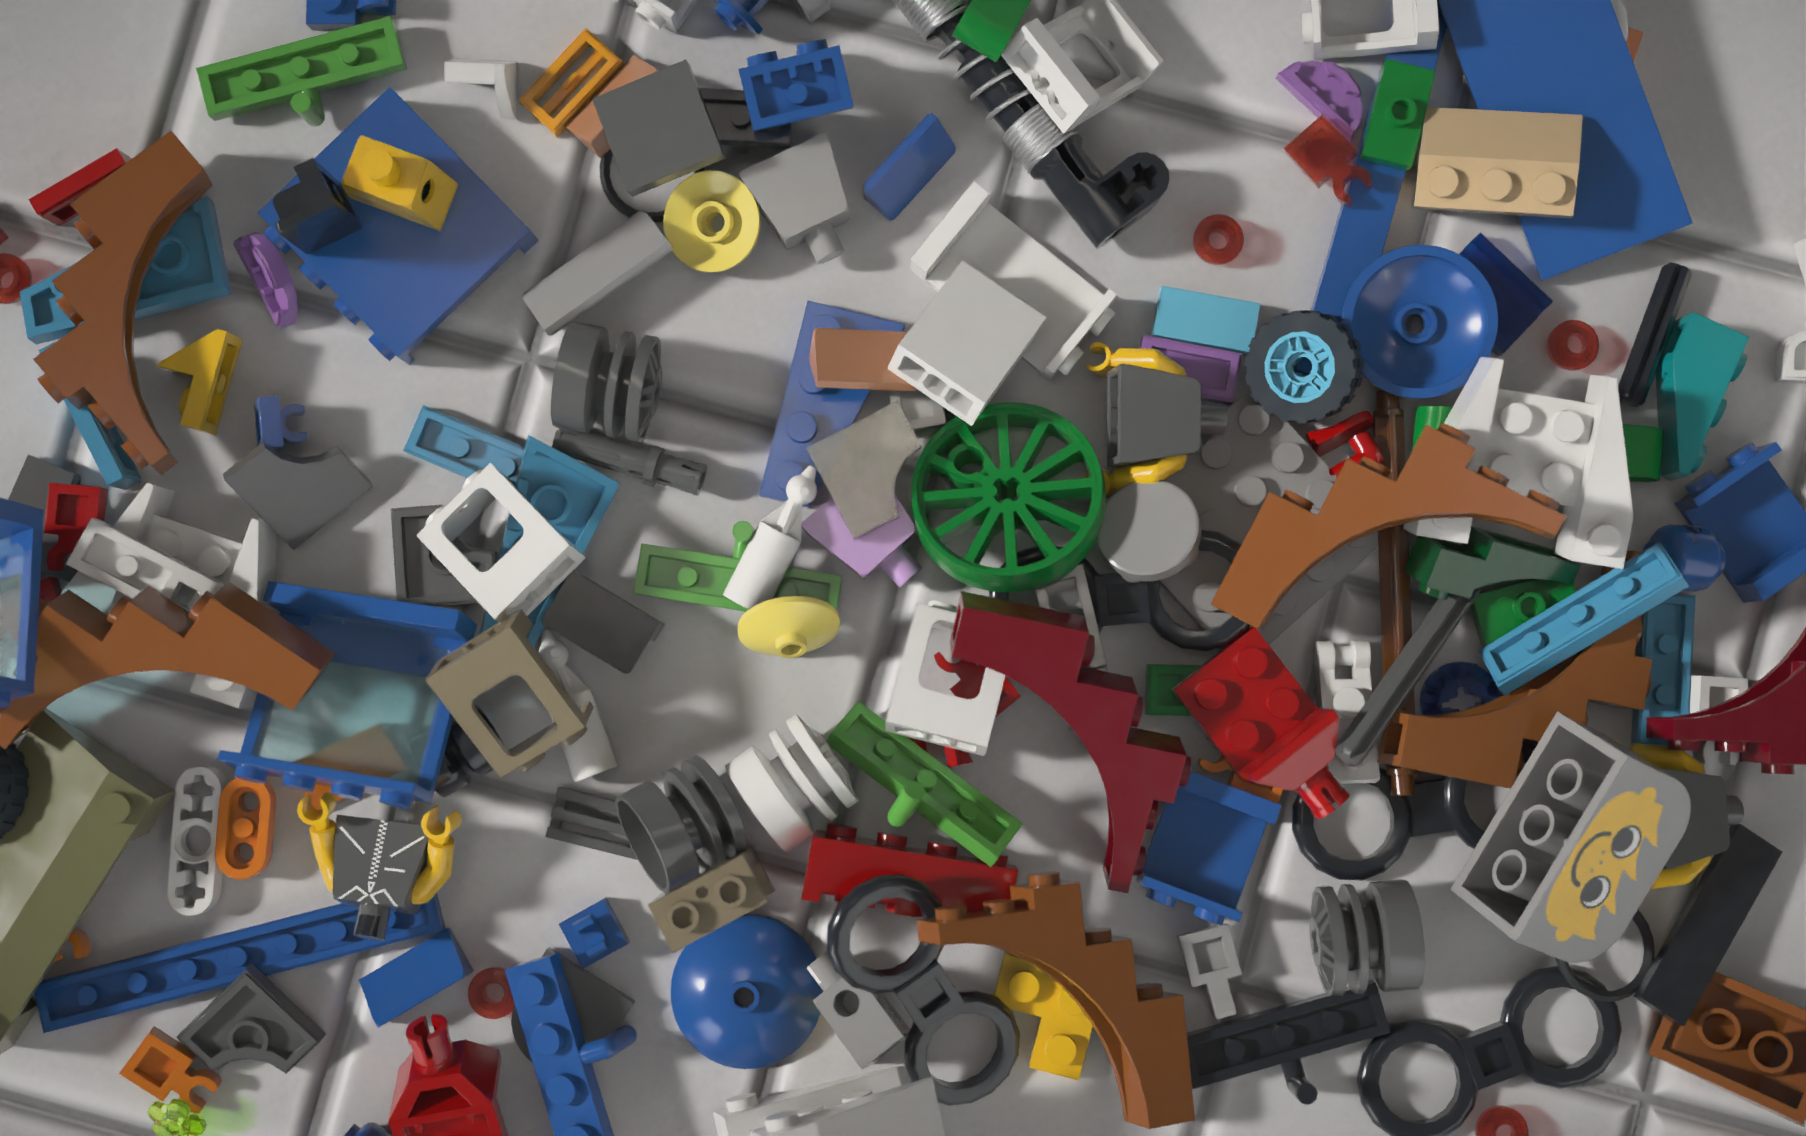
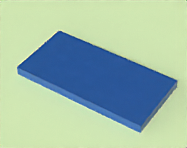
M1437 0L1477 110L1583 115L1580 163L1573 217L1569 219L1517 215L1541 281L1693 224L1610 0Z

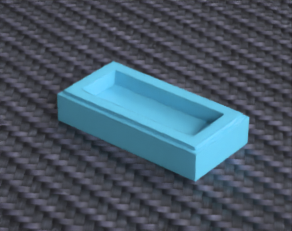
M1161 286L1151 336L1248 355L1250 350L1248 346L1252 338H1255L1261 303Z

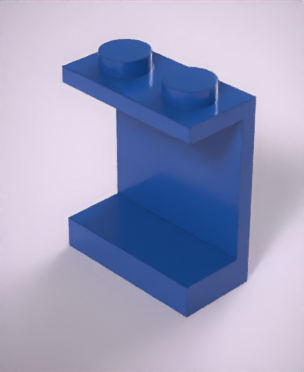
M1750 442L1742 446L1726 458L1729 463L1728 467L1716 475L1710 470L1693 479L1685 486L1689 494L1674 503L1689 525L1710 529L1723 545L1726 561L1722 573L1743 603L1764 601L1806 572V512L1769 461L1771 457L1782 451L1777 442L1759 447Z
M1190 771L1187 785L1185 787H1178L1175 802H1165L1145 855L1142 873L1136 879L1139 884L1148 888L1145 897L1170 907L1175 906L1177 899L1196 906L1193 915L1222 926L1225 917L1239 922L1243 912L1236 907L1267 822L1275 825L1282 805Z

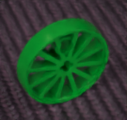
M1002 402L988 404L972 426L959 417L952 419L930 439L923 449L913 473L911 508L917 534L924 549L931 559L947 574L960 582L982 590L1019 592L1051 583L1071 571L1083 560L1096 542L1102 527L1106 509V489L1103 472L1096 453L1087 438L1075 425L1061 415L1040 406L1018 402ZM1009 427L1034 429L1014 467H1012ZM998 428L999 469L992 462L989 451L980 445L973 435L985 430ZM1054 436L1067 445L1032 468L1048 437ZM952 449L947 459L944 458V456ZM1079 462L1085 465L1090 478L1048 481L1074 463ZM967 464H978L983 467L980 473L964 474L959 472ZM932 475H940L950 480L952 490L926 492ZM1091 499L1090 508L1085 517L1050 503L1052 500ZM967 508L936 529L930 527L926 518V514L934 510ZM1046 520L1074 532L1076 535L1063 548L1057 549L1037 521ZM974 526H981L964 557L958 556L946 547V544ZM1021 529L1028 534L1045 559L1019 567L1016 530ZM1003 530L1006 567L995 568L979 565L992 539Z

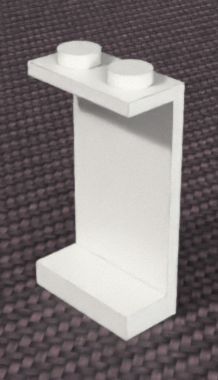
M973 181L910 259V270L937 291L941 289L962 260L973 268L986 272L995 283L1016 297L1027 300L1038 312L1047 317L1021 358L1048 380H1051L1058 370L1066 376L1085 353L1078 346L1091 331L1098 337L1115 316L1116 312L1109 307L1112 305L1117 294L1110 288L1105 294H1102L988 203L990 193Z

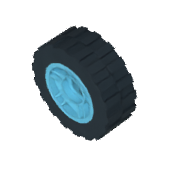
M1299 310L1280 314L1273 317L1274 320L1272 322L1265 323L1259 329L1260 332L1256 338H1252L1248 346L1250 347L1249 354L1245 356L1244 366H1247L1246 384L1250 385L1252 390L1251 396L1255 402H1259L1264 407L1262 410L1269 415L1278 416L1281 421L1303 424L1334 416L1342 411V407L1345 404L1351 403L1356 396L1354 395L1355 390L1362 383L1361 370L1364 368V358H1361L1359 350L1361 345L1358 339H1354L1351 334L1352 330L1346 324H1341L1337 321L1338 318L1331 314H1323L1320 311ZM1303 357L1308 358L1312 363V371L1308 376L1303 375L1301 372L1295 373L1294 366L1299 365Z

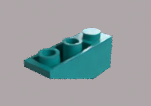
M1695 312L1675 320L1655 373L1658 428L1664 430L1661 477L1670 481L1689 476L1690 473H1694L1702 464L1707 452V446L1703 445L1709 428L1716 426L1722 418L1727 407V400L1723 399L1729 383L1738 378L1747 361V355L1743 351L1748 342V336Z

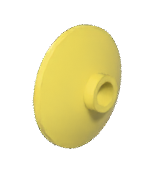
M708 170L695 173L677 185L666 203L663 226L665 237L673 247L671 250L681 262L698 271L715 273L729 270L747 258L758 240L761 217L757 201L740 179L722 171ZM717 214H721L725 220V225L719 232H715L711 226L712 219Z
M807 596L779 597L759 603L746 611L738 622V637L744 646L757 653L783 658H796L829 643L839 632L840 617L837 610L831 604L817 598Z

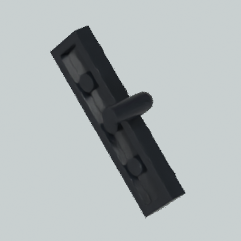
M1368 980V987L1364 994H1355L1347 986L1342 996H1329L1323 993L1187 1032L1192 1089L1281 1064L1288 1090L1301 1103L1312 1104L1317 1099L1318 1093L1315 1086L1306 1079L1301 1058L1390 1033L1376 982Z

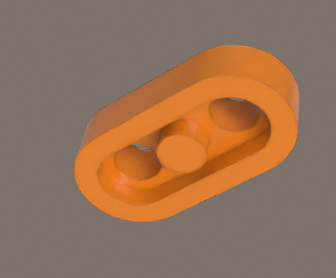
M236 778L230 781L221 792L215 860L219 869L230 878L247 879L257 876L268 867L271 861L276 794L273 787L267 781L265 784ZM248 792L254 793L258 798V805L253 811L249 810L244 804V798ZM244 843L250 844L254 850L253 858L250 861H245L240 855V848Z

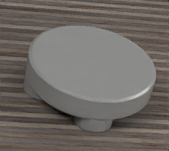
M1159 481L1154 484L1131 483L1116 491L1106 501L1104 520L1097 541L1108 564L1126 581L1132 583L1158 581L1176 574L1184 567H1188L1196 561L1201 540V521L1192 499L1174 484L1166 481Z

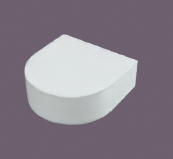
M1806 331L1791 335L1780 344L1776 355V382L1806 383Z

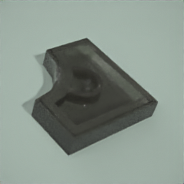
M897 400L806 448L854 541L900 517L895 501L896 480L905 462L918 452L922 445Z

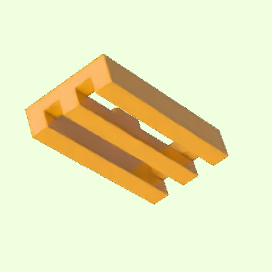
M585 28L518 101L558 138L566 129L565 125L624 63ZM591 46L595 51L568 77L553 96L540 107L537 102ZM605 59L607 62L553 119L551 115Z

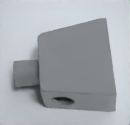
M826 132L738 173L740 180L757 201L760 213L786 249H791L807 241L817 264L828 262L845 251L834 228L849 221L850 214Z

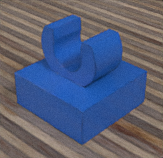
M279 396L258 397L254 403L257 446L264 442L280 453L284 447L283 442L291 445L305 442L308 438L307 432L294 433L288 430L285 425L286 418L304 415L305 406L293 403L286 405L280 410Z
M607 898L596 902L559 923L582 969L630 943Z

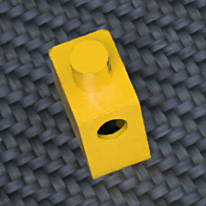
M362 135L357 140L341 182L349 198L437 231L442 229L459 185L431 161ZM425 183L430 184L429 194L422 201L423 187Z

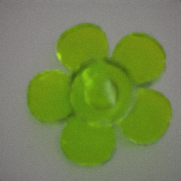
M172 1099L168 1106L160 1101H155L148 1109V1116L154 1121L152 1130L158 1136H198L205 1131L207 1125L201 1116L196 1114L188 1115L191 1110L190 1106L179 1099Z

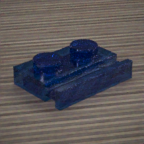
M1480 232L1459 255L1470 261L1483 274L1494 294L1498 311V329L1492 351L1497 356H1500L1508 350L1554 301Z

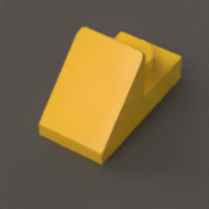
M216 329L156 364V366L169 372L193 378L191 386H187L184 389L180 398L179 413L182 415L180 425L216 436L243 340L227 331Z

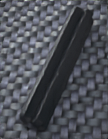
M1668 263L1661 268L1618 385L1619 401L1623 404L1638 407L1645 403L1692 275L1688 267L1677 263Z

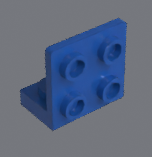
M826 39L796 46L797 55L778 59L777 52L771 51L746 58L748 67L738 70L753 132L854 108L840 46L828 48Z

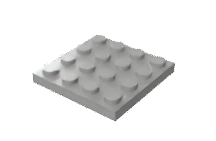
M1251 388L1227 409L1225 433L1223 435L1201 434L1200 451L1187 456L1184 468L1164 480L1182 489L1192 499L1200 517L1202 530L1220 532L1241 545L1269 492L1279 497L1283 496L1285 490L1294 492L1313 502L1314 505L1310 512L1318 515L1337 479L1335 474L1330 476L1329 466L1289 423L1281 421L1278 416L1269 415L1262 410L1264 407L1259 402H1255L1251 396ZM1378 531L1347 544L1313 567L1283 598L1262 631L1257 629L1269 645L1378 547ZM1199 550L1198 557L1192 565L1184 567L1170 577L1161 579V586L1201 630L1220 626L1232 616L1211 605L1231 566L1227 559L1218 554Z

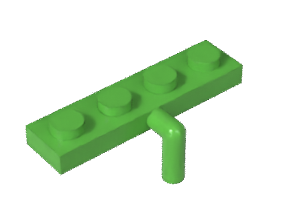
M391 16L196 68L208 116L214 121L290 101L292 109L311 126H320L325 120V113L319 93L408 70L396 23Z
M739 521L733 526L732 533L735 538L732 558L641 543L633 594L743 612L748 611V608L728 599L723 593L755 529L746 521ZM788 567L773 599L786 596L813 597L831 604L837 610L843 576Z
M859 701L833 729L826 740L831 748L897 796L887 814L889 823L895 827L903 826L912 814L917 811L988 866L992 867L1023 825V823L908 737L885 731V720Z

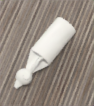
M809 465L800 475L792 477L786 486V494L789 499L759 522L723 593L725 597L748 609L773 599L801 543L802 505L812 502L817 494V486L814 482L816 468Z
M549 629L542 631V645L538 651L539 655L578 707L589 701L594 706L586 724L587 732L573 744L562 748L574 782L618 767L591 690L565 665L569 658L567 646L563 642L556 640Z

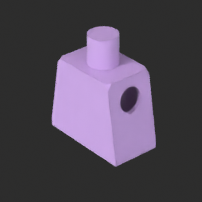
M873 460L801 523V528L807 535L864 580L881 566L900 588L922 569L920 564L903 547L917 533L916 527Z

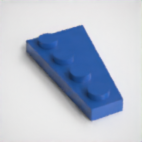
M807 301L759 493L760 497L780 502L787 501L789 499L786 494L787 483L792 477L800 475L809 465L816 468L814 482L818 492L871 391L816 387L809 363L814 329L838 328L903 332L905 324ZM810 502L807 505H802V507L809 509L812 502Z

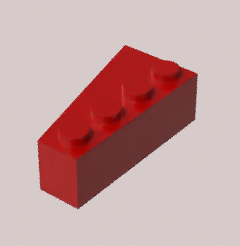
M827 823L826 831L816 830L812 836L801 900L820 902L821 894L835 896L834 901L840 902L854 886L877 875L903 874L923 881L939 896L942 907L965 905L967 906V913L984 911V901L1011 899L1010 886L1016 885L1018 868L1016 865L1007 864L1008 855L1001 854L993 866L990 867L978 857L972 858L957 855L958 846L928 841L927 849L906 846L908 839L906 836L878 832L876 840L856 837L858 829L856 827ZM900 897L885 898L876 902V904L886 905L885 910L897 915L923 917L920 908L914 902ZM875 903L867 908H875Z

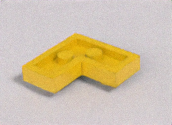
M1004 952L993 995L997 996L1009 1009L1040 1017L1028 1062L1029 1068L1079 1081L1093 1025L1073 998L1057 982L1032 964L1013 954Z

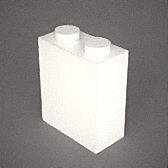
M962 260L898 344L887 369L972 426L1032 343L1047 317L1038 312L1027 300L1016 297L995 283L986 272L975 269Z

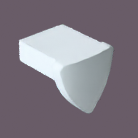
M458 58L444 61L445 82L495 84L500 118H516L517 61Z

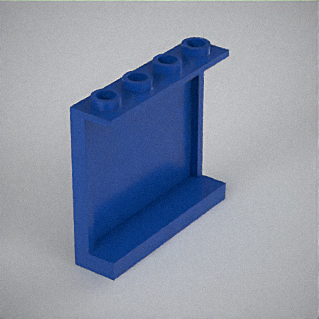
M389 87L314 159L341 183L357 140L362 135L431 161L459 184L441 231L348 197L363 228L311 254H305L278 233L275 223L280 221V218L273 205L274 197L257 213L270 225L264 231V234L283 253L287 254L293 249L305 261L298 267L299 270L320 290L327 284L339 296L333 303L334 306L352 324L356 325L362 320L374 332L368 340L386 359L391 361L397 356L410 365L415 359L409 353L515 251L520 249L526 254L539 240L513 211ZM296 175L281 191L300 183L298 176ZM425 183L423 187L422 201L429 194L430 184Z

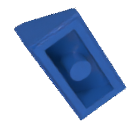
M933 113L925 116L863 184L864 199L888 220H894L955 154V144Z
M450 927L362 977L359 979L372 1018L379 1028L468 976L474 970Z

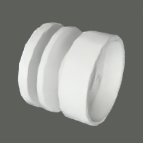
M795 714L786 721L797 740L792 746L777 729L769 733L771 742L778 754L774 759L770 761L758 748L751 746L725 765L729 777L744 801L769 835L786 853L815 833L813 824L806 812L810 807L814 805L830 821L838 816L827 797L832 791L847 808H850L859 801L853 791L849 772L840 758L828 745L823 735L807 725L798 714Z

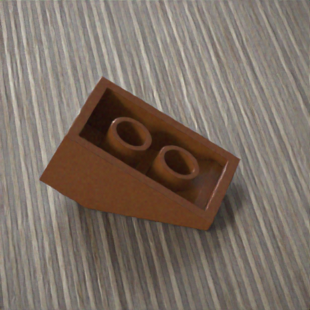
M1715 971L1685 1026L1675 1025L1663 1017L1648 1051L1649 1055L1753 1105L1805 1127L1806 1010Z

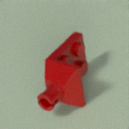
M1250 627L1231 644L1224 647L1171 689L1239 779L1299 793L1317 820L1335 811L1331 804L1336 802L1341 806L1350 797L1349 792L1340 785L1327 765L1335 757L1339 724L1338 715L1333 709L1316 707L1255 627Z
M432 1014L431 1016L434 1028L433 1033H430L426 1016L419 1017L411 1022L405 1034L408 1043L411 1045L412 1052L398 1069L388 1120L392 1135L508 1136L497 1100L502 1059L500 1050L469 1040L452 1042L447 1019L439 1014Z

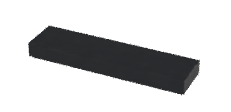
M1740 823L1730 826V846L1727 851L1715 854L1711 859L1710 864L1707 866L1633 996L1678 1026H1685L1783 852Z

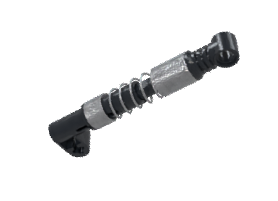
M892 0V2H895V6H898V9L904 14V17H907V20L910 21V24L913 25V28L916 29L923 41H931L939 36L942 38L947 47L938 55V60L946 58L953 52L961 63L957 70L958 72L954 75V80L962 78L973 91L970 100L978 98L989 112L986 116V121L994 118L1005 132L1002 141L1006 142V146H1009V150H1012V154H1015V158H1018V162H1021V166H1024L1027 174H1030L1034 180H1043L1096 249L1110 242L1150 212L1167 190L1170 180L1168 168L1157 155L1148 152L1136 153L1103 175L1082 149L1083 138L1078 134V131H1075V127L1063 134L1001 55L997 62H994L952 37L971 0ZM1144 180L1148 187L1143 185L1137 188L1126 205L1120 196L1126 192L1132 181L1138 183Z

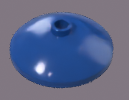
M1411 245L1385 253L1370 263L1358 275L1346 296L1341 324H1346L1352 330V336L1354 339H1358L1361 345L1359 350L1361 358H1364V368L1361 370V375L1377 388L1395 396L1425 399L1447 394L1461 387L1468 381L1480 357L1490 356L1497 336L1498 311L1490 285L1483 274L1470 261L1446 248L1432 245ZM1410 315L1417 316L1422 322V329L1418 334L1408 332L1405 327V321Z
M745 914L690 943L681 952L671 980V1004L679 1029L687 1041L699 1053L727 1067L756 1069L784 1060L798 1050L808 1039L821 1013L813 1000L824 991L806 969L817 959L815 953L796 930L777 919L759 914ZM742 987L749 988L754 994V1001L749 1005L740 1004L735 997L736 990Z

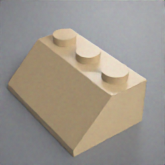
M1427 107L1419 153L1414 201L1415 209L1571 219L1574 215L1583 115Z

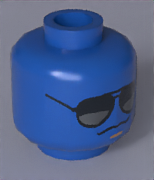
M1665 525L1655 531L1643 548L1644 551L1659 541L1661 542L1689 587L1682 591L1697 592L1708 589L1722 574L1725 567L1726 556L1723 545L1710 529L1701 526Z

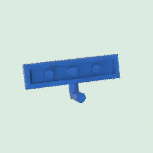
M558 952L505 969L554 1135L614 1136L592 1063L609 1059L632 1045L637 1039L636 1030L630 1025H624L602 1039L586 1043Z

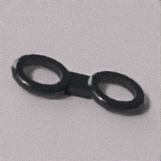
M1202 530L1199 550L1214 552L1232 564L1241 544L1220 532ZM1037 546L1017 552L1019 567L1045 559ZM1056 546L1057 549L1063 548L1062 546ZM1085 557L1078 564H1083L1099 633H1101L1104 626L1149 622L1161 638L1182 649L1209 651L1231 644L1250 627V624L1231 616L1217 627L1206 630L1188 629L1175 622L1164 610L1159 594L1161 580L1132 583L1123 579L1118 572L1099 574ZM1006 562L1000 568H1005ZM989 591L988 597L1009 601V592Z
M1523 740L1521 751L1523 753V763L1526 764L1536 746ZM1379 767L1380 780L1376 783L1367 784L1375 787L1385 798L1390 811V830L1384 843L1371 855L1358 860L1340 859L1330 854L1319 842L1313 827L1314 815L1311 813L1312 810L1299 793L1292 806V831L1300 852L1316 870L1338 880L1363 881L1384 873L1403 855L1410 837L1454 831L1468 847L1475 849L1485 832L1470 819L1466 809L1464 798L1467 780L1445 776L1443 779L1414 783V795L1391 796L1390 775H1386V770Z
M903 874L877 875L854 886L837 904L827 928V952L835 972L854 988L873 994L895 993L913 1020V1024L905 1039L904 1066L911 1083L929 1077L932 1078L938 1103L948 1106L970 1104L993 1093L1009 1076L1019 1055L1020 1031L1012 1010L997 996L976 989L957 991L937 961L944 945L920 942L917 950L905 962L890 969L880 970L861 966L854 960L850 950V932L857 917L869 905L885 898L900 897L914 902L920 908L924 919L934 918L935 908L942 907L939 896L923 881ZM977 1013L989 1017L994 1022L998 1033L997 1048L991 1061L979 1074L965 1081L948 1082L934 1077L926 1063L927 1047L933 1034L945 1021L960 1014Z
M1558 966L1537 969L1515 984L1504 1000L1500 1021L1457 1036L1441 1024L1418 1019L1395 1023L1389 1027L1390 1033L1374 1037L1363 1052L1358 1069L1357 1084L1360 1102L1372 1122L1390 1136H1447L1460 1128L1474 1109L1478 1090L1517 1075L1524 1074L1537 1084L1558 1089L1584 1085L1602 1074L1617 1054L1622 1033L1618 1005L1615 1001L1603 1002L1588 998L1596 1011L1598 1022L1595 1044L1585 1057L1574 1064L1558 1067L1544 1064L1532 1055L1525 1044L1522 1030L1525 1011L1535 997L1548 989L1560 987L1574 988L1566 981ZM1571 968L1575 975L1585 984L1594 989L1608 991L1603 983L1586 971ZM1422 1041L1435 1044L1446 1052L1454 1065L1456 1086L1453 1098L1443 1111L1432 1118L1413 1121L1398 1117L1389 1110L1381 1097L1379 1078L1382 1065L1391 1052L1404 1044Z

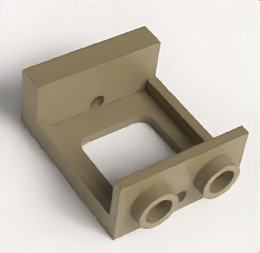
M519 609L503 621L495 624L439 659L425 679L500 778L515 769H518L520 773L530 770L545 757V751L558 743L562 748H565L576 742L587 732L586 724L594 708L590 701L580 707L577 706L527 639L533 624L522 609ZM518 675L526 681L556 722L507 750L477 711L473 700L506 678Z
M751 845L740 854L732 858L728 857L720 865L700 872L698 877L666 894L664 892L661 893L648 907L672 953L767 903L766 896L773 893L775 888Z

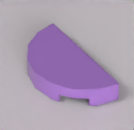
M1312 60L1302 63L1301 61L1294 62L1279 72L1275 79L1348 146L1362 125L1361 117L1363 111L1360 98L1362 94L1361 89L1351 74L1332 61L1318 62Z
M257 232L237 238L233 245L275 325L281 329L295 324L298 315L295 288L285 261L275 245L264 234Z

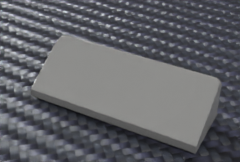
M643 210L638 211L524 292L522 295L523 300L546 334L553 336L671 252L673 247L649 215Z

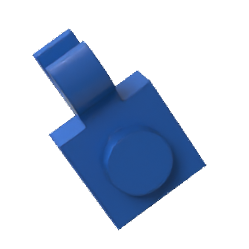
M306 0V25L312 30H340L361 24V15H396V0Z

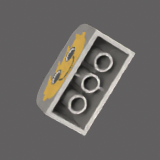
M1557 711L1450 890L1517 943L1569 963H1581L1594 959L1607 951L1623 934L1684 835L1691 811L1688 791L1680 781L1607 735Z

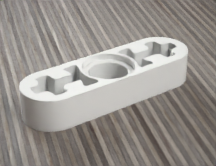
M212 766L193 767L186 770L180 775L175 786L167 898L171 907L176 912L185 916H194L211 910L218 903L221 896L223 872L219 869L215 860L219 799L223 788L228 784V780L222 771ZM203 775L205 784L213 786V794L203 798L201 812L212 811V818L196 817L188 819L189 811L200 810V795L192 793L191 787L193 783L201 782ZM196 825L204 827L211 836V845L203 855L192 853L186 845V835ZM208 862V869L198 870L196 876V885L199 888H205V897L196 899L195 903L192 904V896L184 895L183 889L185 885L193 884L195 868L185 870L184 863L200 864Z

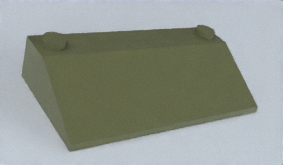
M47 708L41 712L17 747V750L22 752L25 757L24 764L29 772V777L27 778V787H29L28 797H25L23 804L25 807L21 816H18L16 819V825L10 832H6L2 836L3 839L0 840V1054L15 1045L38 1009L36 1001L31 998L129 842L150 832L175 793V790Z

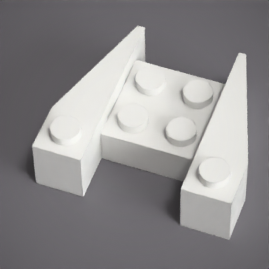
M1480 357L1444 424L1450 425L1470 436L1467 444L1476 448L1468 469L1477 473L1480 466L1487 467L1507 477L1510 481L1506 487L1519 494L1527 496L1529 490H1534L1554 499L1560 505H1564L1562 514L1566 518L1558 531L1554 554L1571 561L1623 569L1634 516L1617 378L1590 375L1585 402L1499 389L1504 359ZM1473 518L1425 519L1406 523L1403 529L1417 536L1468 544Z
M146 483L113 527L202 573L208 574L225 584L231 582L275 612L274 607L263 601L268 581L276 582L277 533L265 521L251 518L243 543L166 517L175 491ZM80 571L75 574L61 592L63 594L69 589L106 615L110 614L114 606L125 595ZM183 583L175 600L188 605L196 590ZM202 674L195 675L190 689L191 693L236 708H253L257 691L243 685Z
M896 1066L757 1098L756 1093H745L727 1099V1108L713 1111L718 1136H945L933 1079L929 1077L901 1086Z

